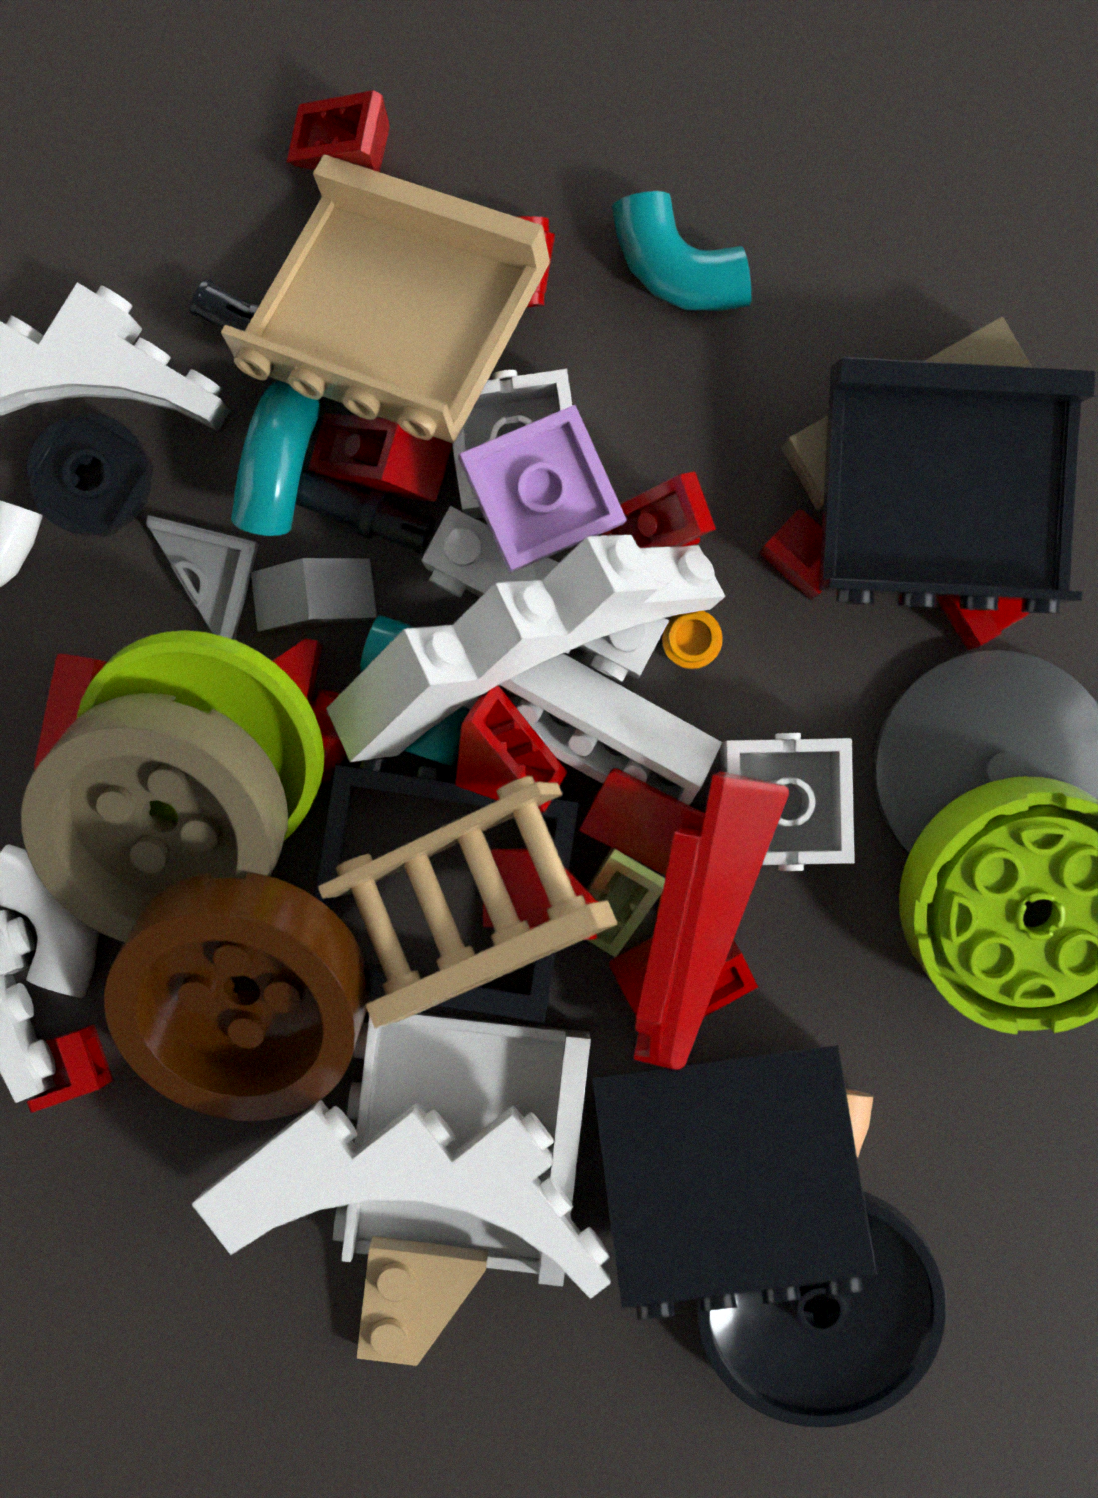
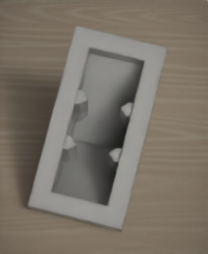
M300 558L251 572L257 631L259 633L373 620L377 617L371 559Z

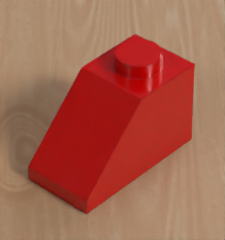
M325 413L308 470L319 475L392 496L436 502L440 485L446 474V465L452 444L434 436L429 440L417 438L403 430L398 423L384 418L370 420L360 416Z

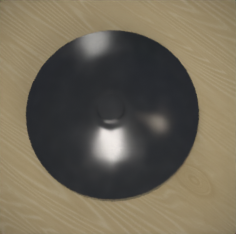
M863 1191L877 1271L876 1276L862 1279L864 1291L826 1296L824 1284L799 1287L800 1300L763 1304L761 1292L736 1295L737 1308L700 1312L699 1301L696 1300L701 1341L713 1369L733 1394L756 1411L788 1424L821 1428L853 1424L869 1419L894 1406L907 1396L928 1372L936 1358L945 1330L947 1311L944 1283L936 1260L919 1230L905 1215L883 1199Z

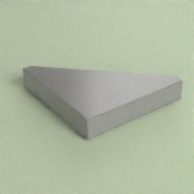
M148 515L147 527L153 533L171 563V567L212 633L235 640L259 544L254 541Z

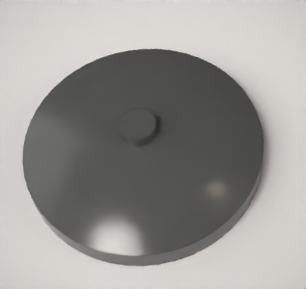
M1005 650L973 652L946 660L930 668L911 682L897 697L885 716L876 739L872 766L873 787L877 805L887 829L897 844L909 856L913 845L926 825L950 802L978 786L1012 777H1044L1059 780L1078 787L1098 799V704L1088 691L1064 670L1046 660L1020 652Z

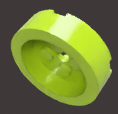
M1023 776L1001 779L978 786L962 794L937 813L921 832L909 853L904 866L899 892V913L906 941L913 956L942 996L955 1009L974 1022L993 1030L1017 1035L1018 1030L1036 1031L1051 1029L1053 1033H1059L1082 1026L1098 1018V799L1071 784L1044 777ZM1050 900L1052 912L1049 919L1040 926H1025L1023 915L1027 907L1024 904L1027 901Z

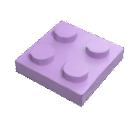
M576 405L459 454V462L509 574L577 545L586 537L600 535L623 525L627 521Z

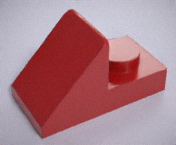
M694 471L679 474L620 504L627 521L623 525L602 533V536L632 535L639 548L694 546L700 543L701 536L716 530L696 472Z

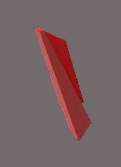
M719 771L713 774L702 831L682 827L674 833L636 1017L635 1031L639 1032L634 1060L674 1070L685 1066L788 799L789 789L785 785Z

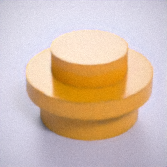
M705 611L672 616L662 633V645L665 654L674 664L686 669H698L708 665L717 657L722 646L721 628L716 619Z

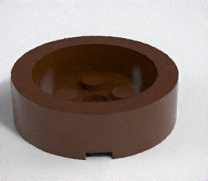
M247 872L244 879H212L211 873L199 874L169 886L155 896L140 913L112 964L106 980L104 992L106 1020L111 1036L127 1063L146 1083L170 1100L199 1113L229 1120L262 1121L281 1118L302 1111L320 1101L339 1083L346 1072L366 1015L367 1008L365 1004L369 1003L370 991H367L363 970L365 959L356 939L343 921L324 903L308 892L277 878ZM247 976L258 984L259 989L256 991L240 989L236 993L233 990L235 984L231 977Z

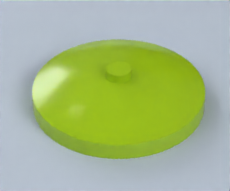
M171 631L142 638L124 647L94 677L81 700L77 718L96 705L116 697L130 694L154 693L176 696V703L193 707L207 714L214 709L231 719L259 744L279 775L288 808V829L284 840L301 824L321 784L324 768L323 740L315 714L299 687L281 668L263 654L245 644L220 635L200 631ZM159 800L150 801V816L156 814L165 820H174L175 823L178 821V814L172 805Z

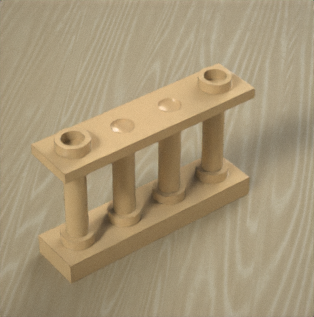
M532 776L513 781L497 790L499 801L375 860L372 859L371 854L350 859L335 868L339 877L318 886L322 898L353 894L388 982L383 984L386 995L365 1004L374 1028L402 1021L617 925L608 900L586 905L583 895L576 897L538 806L562 795L558 783H535ZM511 818H515L552 906L547 910L551 921L530 930L527 921H519L483 835L484 831ZM456 844H460L496 930V933L491 935L495 946L476 955L472 946H464L429 861V857ZM403 869H406L441 955V958L436 960L440 971L421 979L418 970L411 972L376 886V882Z

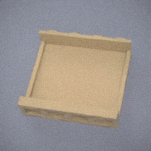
M324 154L313 172L322 198L245 331L225 325L221 331L234 356V363L241 371L255 379L266 380L269 376L288 383L295 391L310 399L319 400L324 396L343 403L347 409L362 418L372 420L379 416L398 423L403 430L417 438L429 440L434 436L454 444L550 264L542 225Z

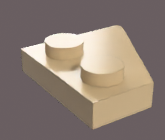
M372 1236L367 1262L357 1359L417 1366L486 1271L488 1250Z

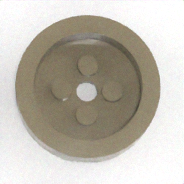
M154 693L130 694L102 702L86 711L67 728L37 767L27 785L22 803L21 828L23 841L31 864L43 885L77 919L100 933L123 942L126 941L136 920L147 904L160 892L183 879L204 873H211L212 879H244L247 872L270 877L281 854L285 833L288 829V808L284 788L271 760L259 744L238 724L218 711L212 709L207 714L193 707L176 703V696ZM159 800L172 805L178 814V821L175 823L174 820H165L156 814L150 816V801Z

